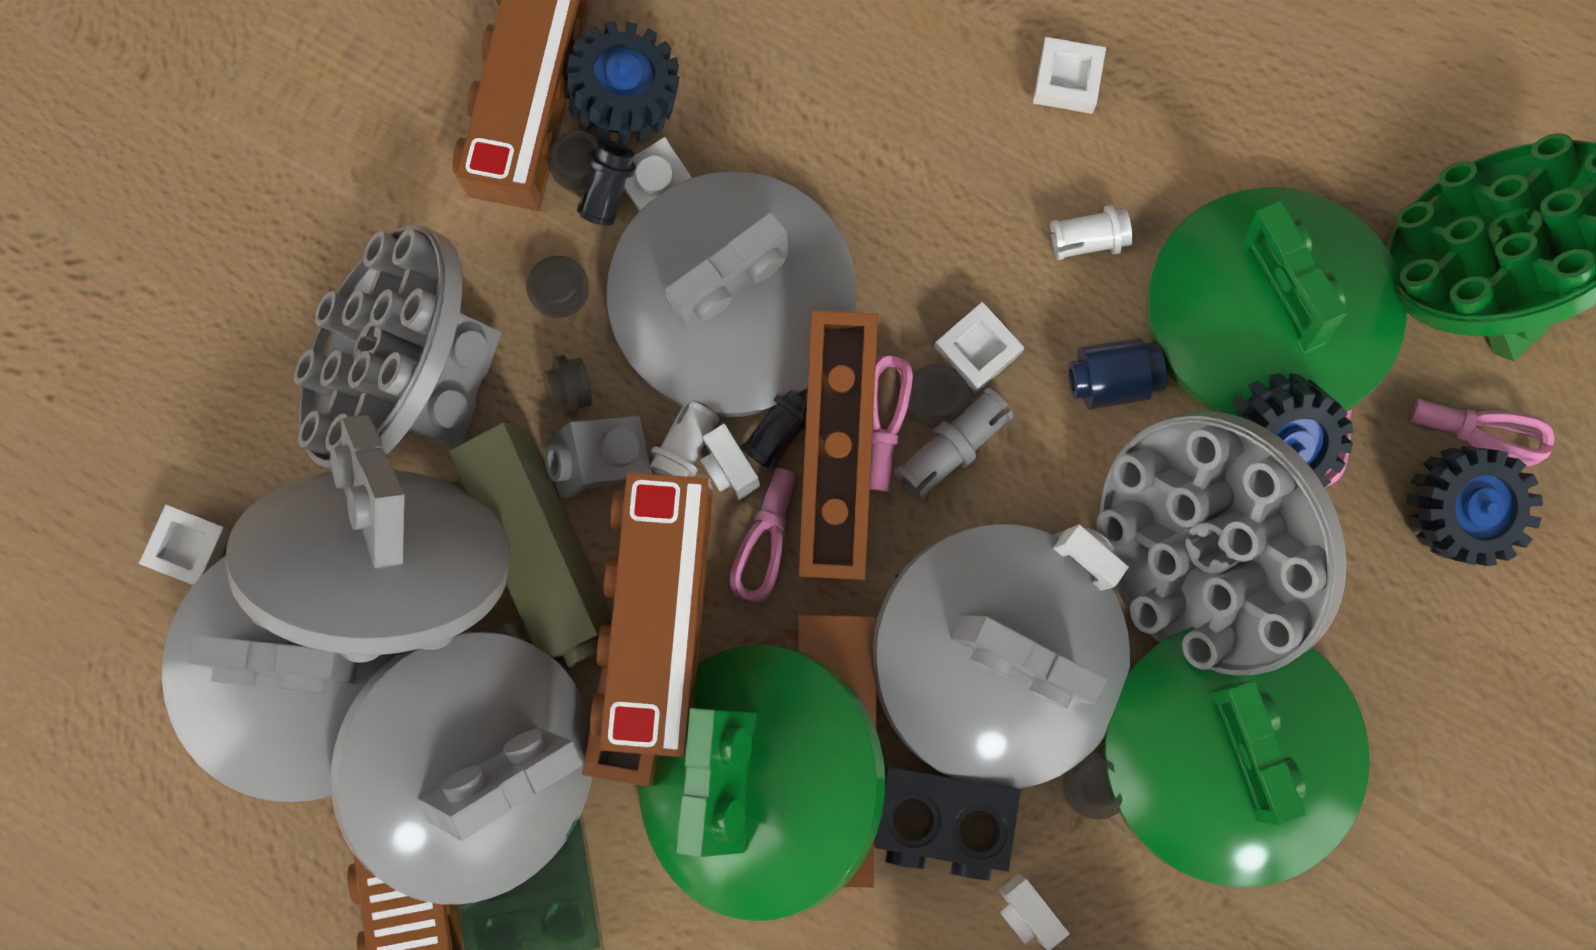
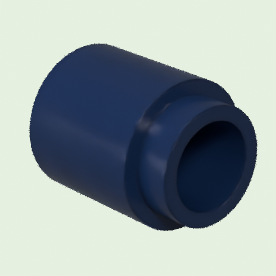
M1141 338L1080 347L1077 352V361L1068 363V379L1074 399L1083 398L1089 410L1150 400L1152 393L1164 391L1166 388L1165 360L1162 349L1156 341L1144 343Z

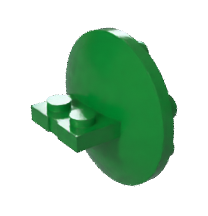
M1555 133L1547 135L1537 142L1507 148L1472 162L1461 161L1451 164L1440 173L1438 182L1428 188L1412 204L1400 210L1396 216V225L1390 234L1386 247L1398 267L1400 281L1405 290L1404 292L1397 285V296L1407 313L1422 324L1447 333L1487 336L1495 355L1515 362L1536 340L1544 336L1550 325L1571 318L1596 305V142L1572 140L1567 134ZM1438 195V197L1432 204L1428 203L1431 199Z
M1279 187L1254 188L1217 198L1197 209L1177 226L1162 247L1151 273L1146 300L1147 321L1152 342L1156 341L1159 343L1162 349L1166 370L1169 375L1192 399L1210 411L1236 415L1238 409L1231 401L1238 393L1246 401L1253 396L1248 387L1249 384L1259 380L1268 388L1270 387L1269 375L1280 373L1288 380L1290 373L1300 374L1307 381L1311 379L1348 412L1376 389L1398 357L1406 330L1407 311L1397 296V285L1404 292L1405 290L1400 281V272L1390 251L1378 235L1355 214L1343 206L1313 193Z
M1195 627L1175 633L1155 644L1131 666L1108 723L1106 735L1103 738L1102 748L1105 777L1117 811L1129 830L1150 853L1175 870L1201 881L1229 887H1258L1286 881L1304 873L1327 857L1344 839L1361 809L1366 794L1370 767L1369 741L1363 716L1353 693L1333 665L1314 648L1309 649L1289 664L1273 671L1255 675H1228L1217 673L1211 669H1199L1188 662L1182 650V642L1189 632L1196 629Z
M746 645L718 652L698 663L694 708H690L686 757L658 755L653 786L638 785L642 820L653 851L670 878L683 892L709 910L727 917L748 921L776 920L809 911L826 902L851 880L864 862L878 832L885 797V770L881 745L874 723L866 707L851 686L832 668L808 654L789 648L769 645Z

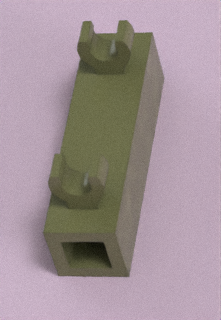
M502 422L448 451L460 477L459 480L450 482V484L466 491L468 496L488 507L499 519L508 537L510 556L506 585L521 618L491 632L512 636L528 642L547 653L555 661L565 660L568 668L597 657L600 628L602 625H611L612 615L528 428Z

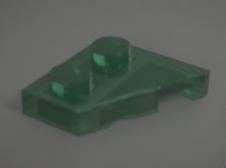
M573 821L565 835L567 840L542 869L528 880L498 896L478 902L466 903L459 908L464 950H604L586 829L583 821Z

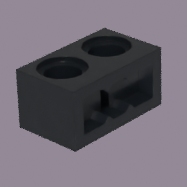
M885 766L884 805L878 832L874 839V847L887 850L886 863L924 869L926 857L951 861L950 874L990 881L992 869L1009 872L1021 790ZM910 799L923 802L930 815L927 829L917 837H904L896 831L893 822L896 808L902 802ZM974 811H984L990 816L994 824V834L991 841L979 849L966 847L960 837L962 820Z

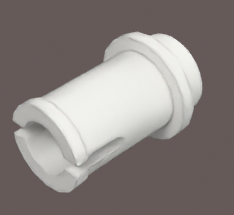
M1113 205L1105 206L1103 213L1050 222V230L1055 233L1051 234V242L1057 260L1108 249L1114 255L1121 253V247L1132 245V228L1126 209L1115 210Z
M694 401L690 402L689 407L681 405L682 408L661 447L654 446L650 452L654 457L650 468L659 475L694 477L698 471L694 463L705 445L703 436L711 432L714 426L718 424L719 416Z

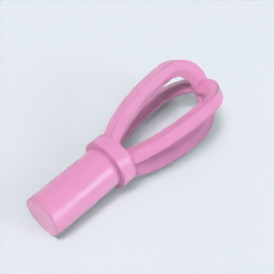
M880 356L876 359L870 471L871 491L889 492L894 448L898 446L899 441L897 433L904 421L912 388L913 373L911 366L905 359L896 356ZM892 367L900 373L901 387L893 418L887 429H882L878 416V379L885 368Z
M1417 398L1409 416L1410 423L1454 434L1455 438L1468 441L1475 448L1509 453L1508 457L1519 458L1527 465L1526 467L1536 465L1548 458L1555 440L1553 428L1547 420L1522 412L1507 410L1476 412L1468 408L1459 410ZM1476 426L1501 428L1526 434L1539 441L1540 445L1537 450L1523 447L1487 434L1476 428Z
M781 468L773 470L761 511H757L754 520L755 524L745 535L734 559L730 572V589L732 594L742 601L755 604L762 603L770 597L774 590L782 554V531L785 530L787 524L785 516L798 477L789 470ZM765 531H769L771 551L765 579L757 590L749 591L742 585L741 577L757 541Z

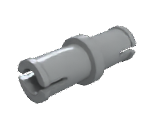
M986 388L981 393V396L950 423L942 421L932 431L933 438L907 462L894 470L896 478L899 480L905 478L901 485L914 498L922 501L959 465L966 468L976 459L975 450L1005 423H1009L1014 418L1012 410L1007 408L1003 412L1002 409L1008 406L1006 401L992 389Z

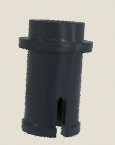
M604 140L598 143L597 149L590 150L587 161L591 165L581 202H579L576 210L577 213H580V217L598 225L614 224L626 179L633 177L637 169L633 162L634 152L630 148L617 142Z
M792 390L783 398L777 395L773 399L777 405L769 410L748 440L740 446L742 451L771 472L776 468L775 465L803 427L806 428L807 401Z

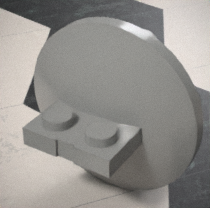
M730 171L705 174L685 180L665 190L645 205L625 229L616 246L608 272L606 292L609 320L616 341L624 357L643 382L656 393L678 406L685 405L689 407L690 402L694 401L710 409L719 417H743L768 412L773 406L777 405L773 401L777 395L783 398L790 390L800 396L808 392L812 310L855 312L857 289L855 270L848 246L833 220L815 201L800 190L780 180L750 172Z
M422 225L404 226L390 234L382 231L375 233L366 246L364 256L347 276L337 293L333 291L328 292L319 303L315 315V323L320 328L312 349L303 353L294 372V382L302 386L298 443L300 447L306 449L308 455L318 465L332 470L331 448L341 446V418L370 415L386 455L408 431L449 448H455L464 443L477 405L475 400L482 379H486L502 332L460 313L462 299L461 263L455 246L444 235ZM332 331L330 347L326 355H323L324 346Z
M1197 411L1172 416L1146 428L1131 439L1117 455L1104 483L1100 515L1096 521V529L1113 545V554L1129 566L1117 583L1116 588L1130 610L1133 623L1139 630L1150 634L1158 642H1161L1187 628H1196L1189 632L1182 642V650L1188 662L1199 669H1211L1217 673L1228 675H1255L1276 670L1307 652L1324 636L1337 615L1343 598L1347 566L1345 542L1336 510L1326 489L1307 462L1290 445L1268 429L1248 419L1221 412Z
M370 415L341 418V446L331 448L332 471L290 482L263 496L242 514L234 525L227 543L226 562L229 586L234 598L249 615L254 624L293 643L317 650L340 653L346 660L359 663L374 660L382 654L400 653L420 648L436 650L447 646L452 641L453 636L473 626L495 606L505 589L509 572L510 548L508 537L495 514L488 507L468 496L466 491L455 485L418 473L394 470L386 457L382 442Z
M994 524L976 526L945 536L920 552L902 570L883 601L877 618L872 644V666L878 698L888 721L902 742L924 763L948 777L1011 789L1031 787L1054 779L1075 767L1099 745L1106 735L1108 723L1130 668V645L1125 618L1112 588L1101 591L1092 583L1095 576L1070 555L1063 557L1053 548L1059 537L1048 532L1015 524Z
M225 556L209 568L192 586L173 618L167 635L162 662L164 701L171 724L186 751L200 767L222 784L240 793L276 802L320 800L332 797V758L337 736L346 713L367 681L383 665L399 653L382 654L368 662H352L343 658L340 653L317 650L293 643L265 628L257 626L233 596L228 582Z
M465 630L453 636L452 641L443 648L436 650L420 648L401 652L394 656L367 681L354 699L340 727L334 747L331 765L332 803L342 835L353 854L365 868L385 884L411 898L430 903L466 904L478 902L505 893L528 880L542 869L564 845L575 828L588 798L592 777L582 775L590 735V716L577 686L558 662L541 649L518 638L491 631Z

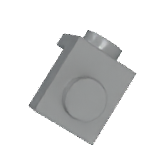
M640 416L570 422L548 439V447L545 453L546 469L550 479L556 482L560 498L574 497L584 489L626 484L627 472L652 474Z

